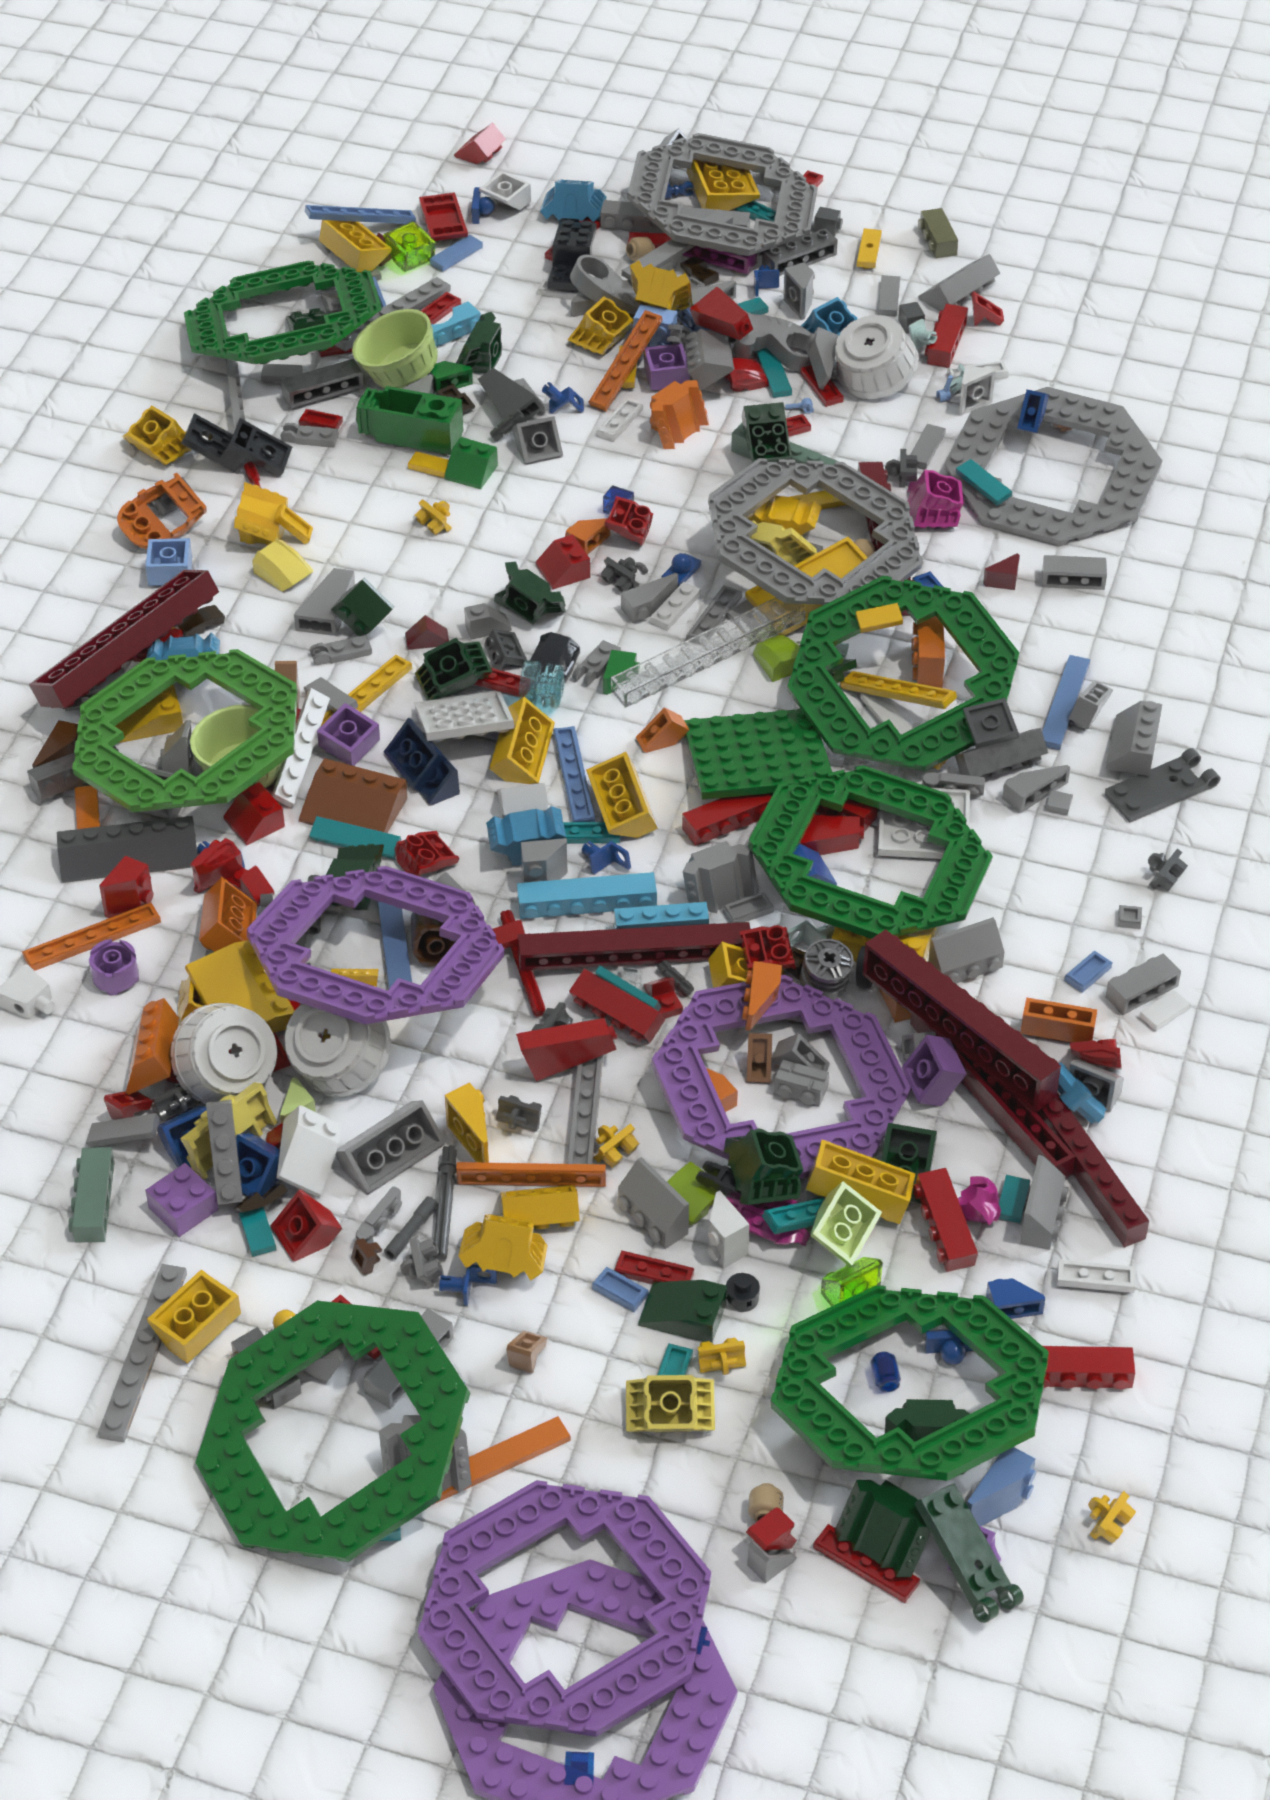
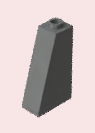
M492 368L478 378V381L503 420L508 416H512L511 414L518 409L525 417L522 421L517 422V424L527 422L545 409L533 393L495 368Z

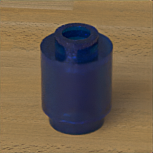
M885 1351L877 1353L870 1361L875 1384L882 1392L895 1391L899 1388V1382L901 1381L896 1357L894 1354Z

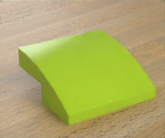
M690 1161L667 1182L689 1203V1225L692 1226L708 1214L709 1207L713 1205L715 1194L718 1190L713 1189V1187L707 1188L697 1182L695 1177L698 1172L703 1170Z

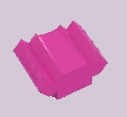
M924 469L917 481L909 482L907 493H910L907 501L910 506L909 513L913 518L914 526L920 528L958 527L961 516L960 510L964 505L961 481L952 476H944L936 471Z

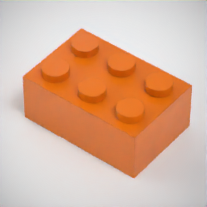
M934 616L918 625L913 622L912 633L916 637H913L911 640V651H914L912 653V665H916V667L912 668V680H916L918 684L942 688L945 665L944 626Z

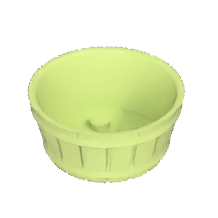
M416 309L396 310L380 316L359 333L352 348L353 356L359 366L382 388L386 386L404 388L424 378L432 371L438 358V350L435 345L430 319L425 313Z
M252 705L228 706L207 715L195 726L190 737V747L196 762L200 765L203 772L258 732L250 727L248 719L259 711ZM283 762L254 784L260 782L265 788L273 784L278 778Z

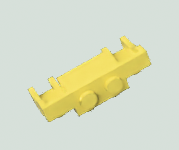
M253 1082L238 1095H227L220 1100H232L236 1135L243 1133L249 1128L251 1134L260 1137L263 1134L261 1129L267 1124L276 1125L278 1123L269 1106L267 1092L261 1083ZM207 1111L203 1112L200 1116L201 1118L194 1122L196 1127L180 1138L189 1154L186 1158L190 1166L202 1179L208 1177L206 1172L213 1167Z

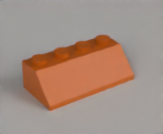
M221 877L204 894L199 941L203 947L215 952L233 943L249 940L247 928L256 919L257 903Z
M165 998L151 1001L143 1007L136 1031L126 1087L128 1095L170 1077L172 1067L171 1044L175 1031L178 1028L179 1017Z

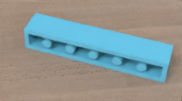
M654 872L517 883L520 919L611 912L616 908L657 906Z

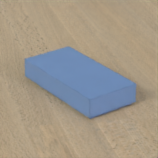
M1094 950L1065 975L1064 981L1083 993L1112 968L1113 962Z
M607 1266L592 1283L593 1290L632 1312H635L649 1295L648 1289Z

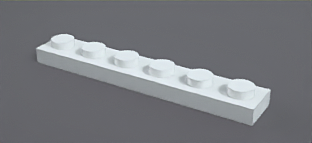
M312 688L306 694L296 723L294 753L283 761L272 793L275 800L288 807L293 806L317 738V730L321 727L330 700L329 697Z

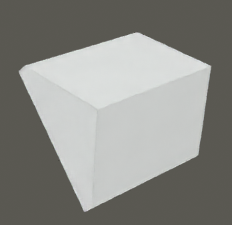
M965 365L959 408L961 416L992 402L995 381L994 369Z

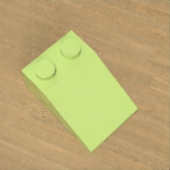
M841 1182L827 1194L820 1206L810 1236L851 1267L882 1212L845 1182Z

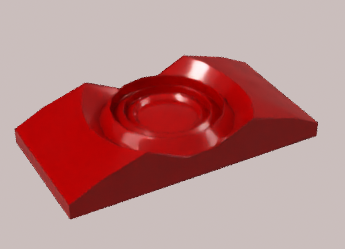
M455 192L419 197L422 217L431 241L468 237V231Z

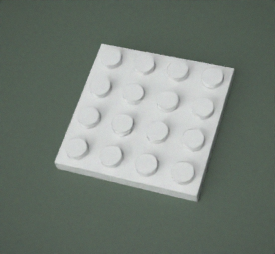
M500 691L414 702L415 711L427 741L441 742L446 738L462 739L466 735L483 736L487 732L496 731L503 733L509 729H514V720Z
M933 788L948 793L952 799V805L955 809L959 808L967 820L966 824L970 828V790ZM880 810L879 856L942 859L946 847L927 841L931 826Z

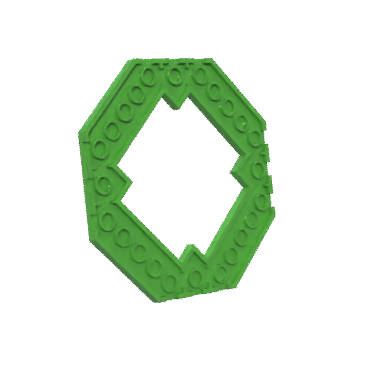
M231 649L229 653L217 654L216 651L198 653V656L186 657V654L168 656V659L156 660L155 657L146 658L80 705L81 715L77 727L78 738L74 750L75 761L72 766L74 775L131 812L228 803L294 753L297 685L239 649ZM208 679L259 710L248 719L249 726L258 732L197 777L181 768L166 780H163L112 748L125 738L123 731L115 726L176 682L192 690Z

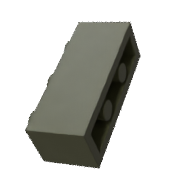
M937 208L921 211L920 219H918V228L922 230L924 240L928 242L929 250L933 252L935 258L956 256L958 238L943 209Z

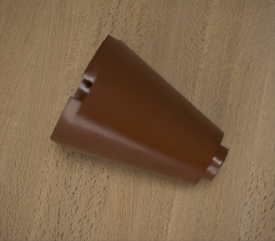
M413 912L411 914L412 952L421 964L436 966L456 941L439 936L440 927L444 922Z

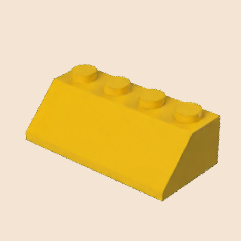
M322 220L319 241L337 257L342 259L345 264L355 268L356 272L362 273L363 270L373 271L392 251L390 246L360 222Z
M523 697L508 707L514 720V729L499 733L489 769L506 782L537 784L541 777L555 722L527 698Z
M626 751L586 769L609 834L639 838L658 829L636 768Z
M822 1139L805 1190L815 1195L826 1197L841 1182H845L882 1212L881 1218L900 1224L910 1202L915 1173Z

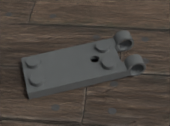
M1189 748L1180 757L1152 768L1150 776L1138 774L1106 788L1105 796L1131 823L1204 790L1216 787L1221 777L1214 769L1210 768L1204 771L1198 778L1190 769L1199 764L1201 756L1194 748Z

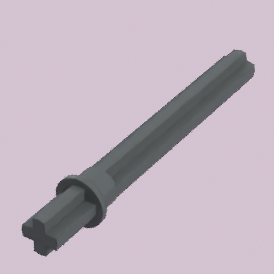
M454 1145L443 1147L441 1163L438 1165L440 1180L434 1241L438 1245L439 1254L433 1257L439 1261H445L448 1255L457 1150Z

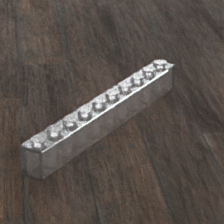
M778 598L771 599L611 677L612 693L625 708L636 704L669 686L675 685L681 680L692 677L694 674L710 668L722 660H726L759 642L765 641L777 633L800 624L805 620L806 605L784 603Z

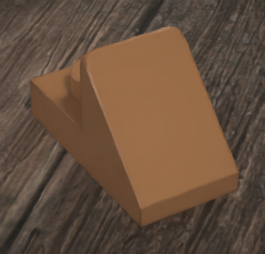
M748 1033L747 1082L771 1083L772 1034Z
M523 1330L507 1344L506 1351L509 1366L533 1373L537 1355L546 1347L548 1338Z

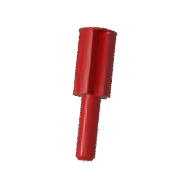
M249 461L244 465L250 483L261 488L259 483L260 475L256 464Z

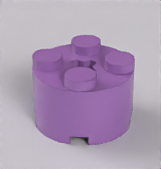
M112 939L104 940L92 948L89 966L92 981L98 989L107 992L108 995L115 996L138 982L139 969L136 953L130 943L124 940L112 942Z

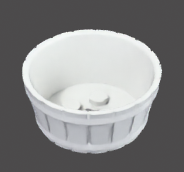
M868 315L858 318L856 321L854 320L841 331L835 345L838 382L847 393L860 399H880L898 392L912 380L918 369L919 355L913 341L906 335L898 322L884 315ZM867 339L875 340L872 342L873 345L869 346L868 344H864L866 343Z
M230 1003L209 1004L199 1007L193 1013L191 1012L184 1018L181 1025L178 1026L171 1044V1064L179 1084L188 1094H191L192 1098L201 1101L203 1104L216 1102L227 1095H238L253 1082L265 1085L276 1064V1040L269 1025L255 1012ZM232 1044H236V1047H241L242 1052L238 1053L239 1057L235 1058L234 1054H229Z
M302 1004L295 1010L286 1027V1054L299 1077L314 1091L329 1097H346L367 1088L369 1084H372L378 1078L381 1070L384 1069L391 1047L390 1030L387 1021L365 1025ZM324 1029H328V1034L331 1037L322 1043V1038L318 1037V1035L323 1033Z

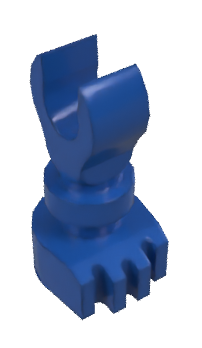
M687 181L679 186L675 184L673 187L668 183L665 199L672 198V194L674 196L679 194L685 196L693 195L692 189L686 190L687 188L694 187L693 183Z

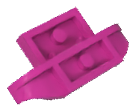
M726 1197L749 1223L750 1233L773 1241L775 1244L788 1245L800 1243L806 1246L810 1234L805 1228L774 1234L762 1217L764 1210L796 1204V1200L789 1199L772 1203H761L757 1208L752 1205L742 1204L737 1199Z

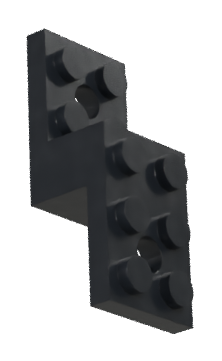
M572 220L559 222L553 241V263L548 279V289L578 290L571 282L570 274L580 256L592 255V245L597 230V223L590 221L573 222Z
M195 413L191 417L181 444L234 473L243 459L246 458L278 477H281L293 448L239 418L231 432H228Z

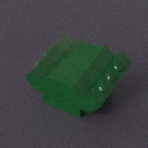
M492 312L480 316L456 362L457 364L471 366L472 373L485 374L492 368H495L502 355L501 323L494 322L496 317Z
M516 561L504 562L509 583L505 587L507 592L503 596V605L533 625L546 613L566 612V604L561 591L552 592L548 582L528 569L519 570Z
M456 637L423 653L424 663L415 672L425 699L428 701L452 696L474 685L478 679L487 678L493 671L480 642L462 643Z
M384 844L358 845L356 847L352 845L338 848L337 858L333 859L326 875L332 874L334 878L345 876V872L361 869L365 873L376 871V868L380 867ZM364 897L352 909L368 910L372 899ZM336 902L331 903L333 906L342 905Z
M758 1128L755 1130L750 1129L746 1136L726 1138L724 1152L729 1153L728 1166L731 1167L735 1178V1190L742 1191L740 1203L746 1205L772 1203L774 1201H785L800 1197L802 1184L799 1175L804 1169L792 1135L781 1131L767 1132Z
M906 1399L902 1408H895L885 1417V1433L899 1427L916 1442L970 1413L965 1409H956L953 1400Z
M856 1480L835 1527L838 1541H850L853 1551H859L880 1564V1568H894L896 1578L912 1577L931 1533L914 1504L919 1499L887 1480L881 1485L872 1480Z

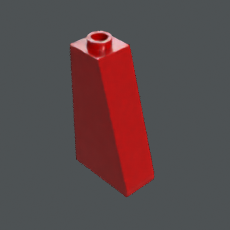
M715 287L689 308L696 325L734 339L741 340L753 330L748 313L719 287Z
M814 815L800 844L818 852L820 855L858 849L859 839H864V826H860V817Z
M605 1018L516 1034L521 1052L536 1081L617 1050L614 1040L618 1039L613 1025L608 1027Z

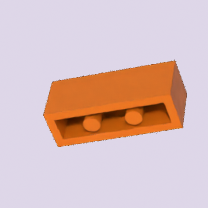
M1026 997L1020 1033L1066 1042L1092 1041L1098 1010Z

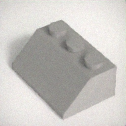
M992 917L931 938L928 962L932 963L941 973L949 976L955 984L1002 968L1005 951L996 920Z
M1038 1155L1024 1213L1020 1244L1050 1250L1052 1240L1057 1241L1060 1226L1056 1225V1221H1062L1064 1207L1060 1206L1061 1201L1066 1202L1069 1187H1064L1066 1176L1041 1155Z
M642 1157L638 1158L618 1186L617 1202L623 1211H627L633 1217L639 1227H643L649 1233L655 1243H659L666 1249L688 1235L689 1203Z

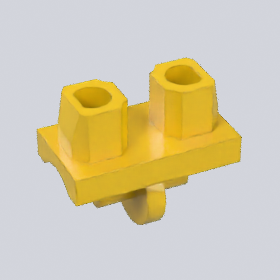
M423 499L418 503L421 509L414 516L421 525H424L431 519L427 527L434 535H437L443 529L447 532L452 529L447 524L446 517L450 516V505L446 501L435 502L433 506Z
M632 1124L627 1125L616 1135L615 1133L618 1131V1128L615 1125L611 1128L606 1125L598 1128L599 1137L596 1139V1142L599 1145L605 1142L598 1149L599 1153L594 1156L598 1163L603 1160L613 1168L623 1158L617 1151L619 1146L628 1155L637 1149L640 1143L632 1134L635 1130Z
M735 1337L727 1338L722 1344L714 1345L707 1341L701 1342L700 1347H697L700 1373L721 1370L723 1375H727L730 1368L746 1366L744 1340L738 1341Z
M1121 1492L1119 1497L1114 1498L1110 1504H1108L1110 1498L1106 1495H1103L1102 1498H1091L1088 1503V1507L1092 1511L1090 1517L1094 1520L1101 1517L1089 1534L1092 1538L1096 1540L1099 1536H1102L1113 1544L1123 1533V1529L1113 1520L1116 1517L1126 1525L1136 1513L1126 1502L1130 1497L1126 1492Z

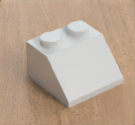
M504 171L499 172L479 188V192L518 210L523 209L532 201L531 183Z
M545 783L497 789L502 816L531 809L542 811L548 809Z
M718 1191L715 1194L710 1217L708 1253L713 1261H718L725 1268L748 1255L749 1223L723 1193Z

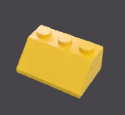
M575 1185L500 1192L503 1217L532 1222L534 1229L549 1228V1224L559 1223L560 1227L574 1226V1222L580 1221L578 1193Z
M200 1270L149 1316L147 1322L168 1350L188 1364L241 1314L239 1295L203 1270Z

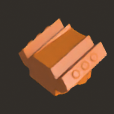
M686 380L682 384L674 381L651 397L650 424L651 428L659 433L663 449H675V443H684L687 437L695 432H700V426L709 425L707 409L705 408V402L697 380Z

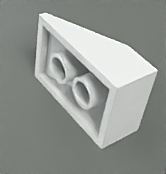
M301 1105L292 1111L283 1122L277 1179L317 1197L321 1196L339 1146L341 1124Z

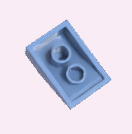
M1015 1447L999 1454L967 1501V1506L979 1526H983L1016 1509L1023 1499H1029L1034 1489L1032 1482L1037 1473L1034 1470L1036 1458Z

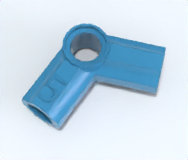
M1059 1063L1061 1065L1058 1092L1061 1095L1059 1097L1073 1112H1079L1091 1124L1094 1122L1099 1123L1104 1118L1107 1109L1099 1100L1092 1096L1089 1089L1076 1079L1063 1063Z

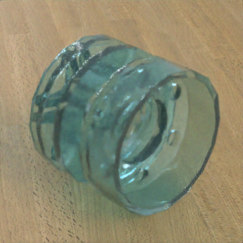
M525 660L520 677L519 700L525 697L536 706L540 697L543 708H547L550 702L551 709H558L565 687L563 665L556 664L553 671V664L548 663L545 671L542 672L541 662Z

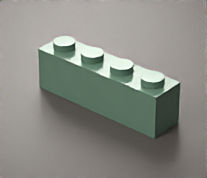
M112 1147L82 1148L81 1158L76 1160V1170L79 1175L74 1178L76 1197L71 1199V1210L74 1214L73 1217L69 1218L68 1224L69 1232H73L75 1243L106 1241L115 1165Z

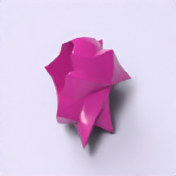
M983 1176L970 1177V1185L961 1191V1197L958 1198L966 1221L982 1222L991 1225L993 1221L997 1222L1000 1218L1001 1209L998 1203L1000 1198L998 1197L995 1184L989 1178Z

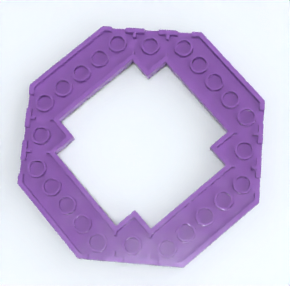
M388 866L377 867L376 871L366 873L363 869L345 872V876L334 878L332 874L314 877V881L303 883L301 879L291 880L247 928V937L278 996L365 1025L463 1008L502 960L505 950L502 944H498L496 934L491 926L485 923L484 915L479 907L474 905L470 892ZM364 897L444 922L440 927L439 936L456 941L421 985L398 978L388 991L305 964L311 958V949L296 945L295 943L332 902L355 908Z
M781 975L777 999L756 1024L800 1016L808 1034L830 1030L862 1098L844 1101L843 1109L849 1121L786 1133L793 1136L804 1169L799 1178L809 1177L822 1139L873 1158L886 1136L888 1123L894 1122L911 1090L910 1084L876 1015L866 1012V1014L853 1009L854 1005L838 998L835 1000L824 996L823 992L807 984L803 987L792 982L793 978ZM745 982L696 991L692 996L691 1002L685 1007L677 1019L674 1028L669 1031L662 1046L654 1054L651 1061V1066L682 1138L729 1160V1153L724 1152L726 1138L746 1136L750 1129L755 1130L758 1128L754 1119L730 1124L700 1055L719 1051L720 1043L715 1032L745 1027L746 1020H742L743 1007L748 1006V1002H744L745 988L750 986L745 984Z
M536 1480L445 1532L442 1541L443 1546L433 1574L431 1589L429 1588L424 1606V1615L422 1622L419 1624L418 1638L478 1719L598 1737L691 1679L712 1574L711 1570L649 1496L638 1495L637 1498L623 1496L622 1492L601 1489L600 1492L585 1490V1487L563 1484V1487L548 1485L547 1481ZM567 1523L581 1542L605 1529L661 1598L662 1602L643 1612V1620L655 1633L654 1636L564 1689L550 1670L524 1683L469 1608L489 1597L488 1588L478 1577L480 1573Z
M589 1559L492 1593L489 1597L478 1602L473 1615L509 1663H511L532 1622L557 1631L568 1609L651 1638L655 1633L643 1620V1612L662 1602V1600L644 1578ZM703 1620L691 1679L677 1688L642 1765L614 1756L604 1779H600L502 1742L501 1740L510 1724L478 1719L443 1670L433 1687L434 1695L440 1705L450 1735L453 1737L474 1794L490 1800H667L681 1793L683 1795L692 1793L698 1785L738 1696L733 1680Z

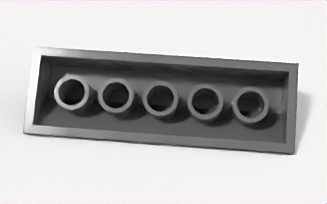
M193 816L57 832V849L62 883L106 878L124 856L147 864L149 872L192 868L190 864L198 856Z

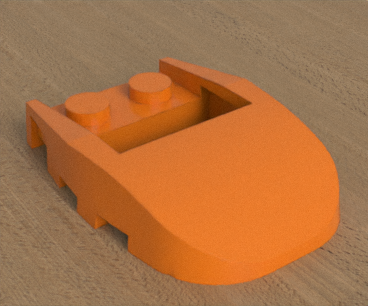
M178 473L173 474L174 478L167 482L160 480L154 483L155 486L137 492L138 496L132 501H127L119 510L117 515L118 525L133 544L147 549L148 539H176L185 534L207 512L206 505ZM164 493L171 498L188 518L183 525L177 527L171 533L147 506Z

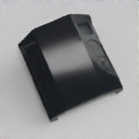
M549 632L541 635L540 641L526 665L524 675L540 677L564 686L580 654V646L571 637Z

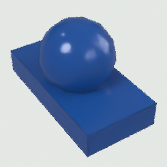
M475 187L473 191L471 207L473 224H479L480 214L488 215L495 208L494 201L490 197H482L481 192H479L480 187Z
M679 553L673 557L672 566L661 578L677 573L679 587L701 567L702 560L686 553Z
M950 1330L926 1332V1354L941 1353L943 1360L948 1364L955 1365L961 1363L966 1356V1352L973 1351Z

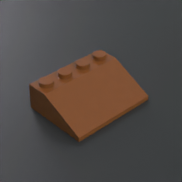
M324 758L313 777L299 816V822L313 825L316 816L388 833L407 800L406 779Z

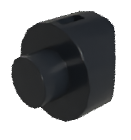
M748 1273L732 1275L726 1282L728 1302L739 1312L751 1311L757 1306L759 1301V1281Z

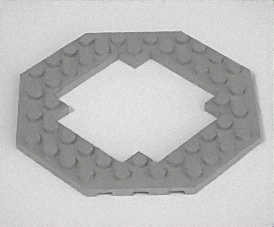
M696 133L690 139L683 137L674 140L672 144L667 146L665 144L654 146L648 152L644 150L638 151L627 199L676 242L750 256L810 234L818 188L814 184L809 185L806 182V178L800 172L793 171L790 168V164L782 157H776L774 150L770 147ZM693 159H697L701 162L707 161L717 165L731 166L736 169L751 170L755 173H765L763 184L781 187L774 222L756 218L753 229L681 214L683 203L665 200L672 166L691 169Z
M1044 387L1035 390L1049 394L1043 421L1108 437L1104 451L1121 456L1099 505L1079 499L1073 513L1010 497L996 506L956 474V468L969 459H972L987 471L1008 427H1018L1025 394L972 410L944 463L946 473L961 481L965 502L971 511L975 512L982 526L1055 546H1062L1067 544L1069 540L1075 538L1080 540L1093 536V532L1099 530L1105 532L1119 527L1121 523L1137 521L1161 470L1163 460L1124 406L1051 387ZM995 477L997 480H999V481L1002 483V479H1001V478Z
M758 458L709 494L708 505L719 561L784 603L825 605L883 575L892 577V580L904 582V579L907 580L922 568L923 559L919 553L920 547L917 536L914 533L915 526L913 518L909 513V503L844 462H835L834 465L824 464L823 461L807 460V463H796L795 460L779 459L778 462H767V459ZM789 485L805 495L819 486L879 524L873 530L872 537L880 541L884 546L843 578H839L825 568L815 576L810 577L749 538L757 532L758 525L746 517Z

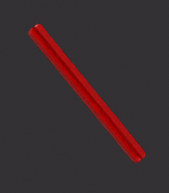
M511 910L500 913L503 925L515 921ZM517 945L511 946L510 948L533 1015L536 1017L543 1016L546 1007L533 970L520 971Z

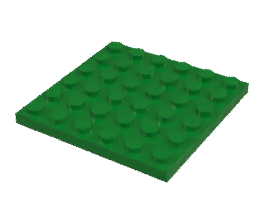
M800 708L796 710H777L775 712H756L754 714H734L732 716H713L711 718L684 720L689 728L685 737L702 800L774 793L778 784L787 782L788 785L798 783L799 779L816 776L817 779L825 778L827 773L832 772L822 738Z

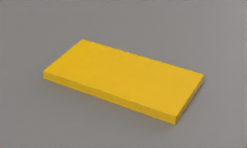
M846 537L794 566L810 577L815 576L825 568L839 578H843L868 557L849 537ZM758 585L745 592V597L779 635H787L806 625L809 613L823 606L817 604L784 603Z

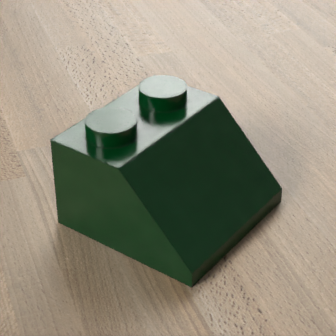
M364 577L346 591L331 610L355 634L363 636L371 632L395 606Z

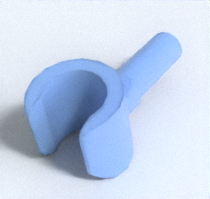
M951 375L948 376L944 389L936 391V397H940V402L951 398L949 391L953 379Z
M804 398L801 403L785 404L786 409L803 408L805 413H812L814 411L810 398Z

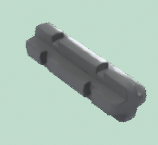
M518 409L511 414L512 416H508L497 426L498 428H494L490 432L491 437L496 441L501 439L503 434L508 433L517 422L524 419V414Z
M663 960L658 964L657 969L665 977L674 978V986L684 996H689L694 991L692 984L672 967L667 960Z

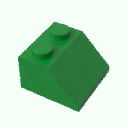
M460 437L452 448L444 476L445 480L482 489L498 466L497 447Z

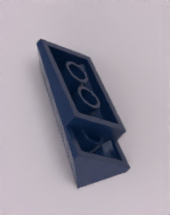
M408 717L386 747L384 753L414 790L419 791L430 805L459 795L458 770L432 741H427L425 733Z

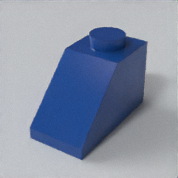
M1026 389L1017 429L1034 433L1038 432L1045 415L1049 394Z
M1013 1278L996 1279L987 1283L986 1298L1009 1318L1014 1319L1043 1314L1045 1296Z

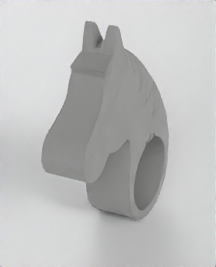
M582 255L577 259L571 271L570 279L581 293L595 302H598L605 296L613 300L621 310L636 314L640 305L635 301L636 294L630 280H623L605 261L596 256Z
M745 311L748 313L753 330L741 340L736 339L733 351L737 356L748 358L751 356L752 351L767 348L785 367L791 370L800 371V368L811 365L808 354H798L789 348V346L800 348L808 353L809 344H807V340L811 334L809 331L781 318L751 314Z

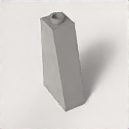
M333 568L294 613L296 631L337 636L342 620L337 617L331 608L346 591L355 585L354 570Z

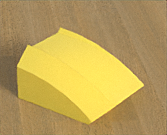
M275 539L274 542L257 551L252 560L254 574L282 592L313 572L310 565L297 551L279 539Z

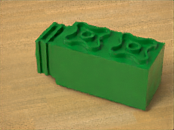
M386 386L384 390L380 391L367 388L359 399L356 408L358 433L375 436L376 442L451 455L452 448L464 431L462 399L390 386Z

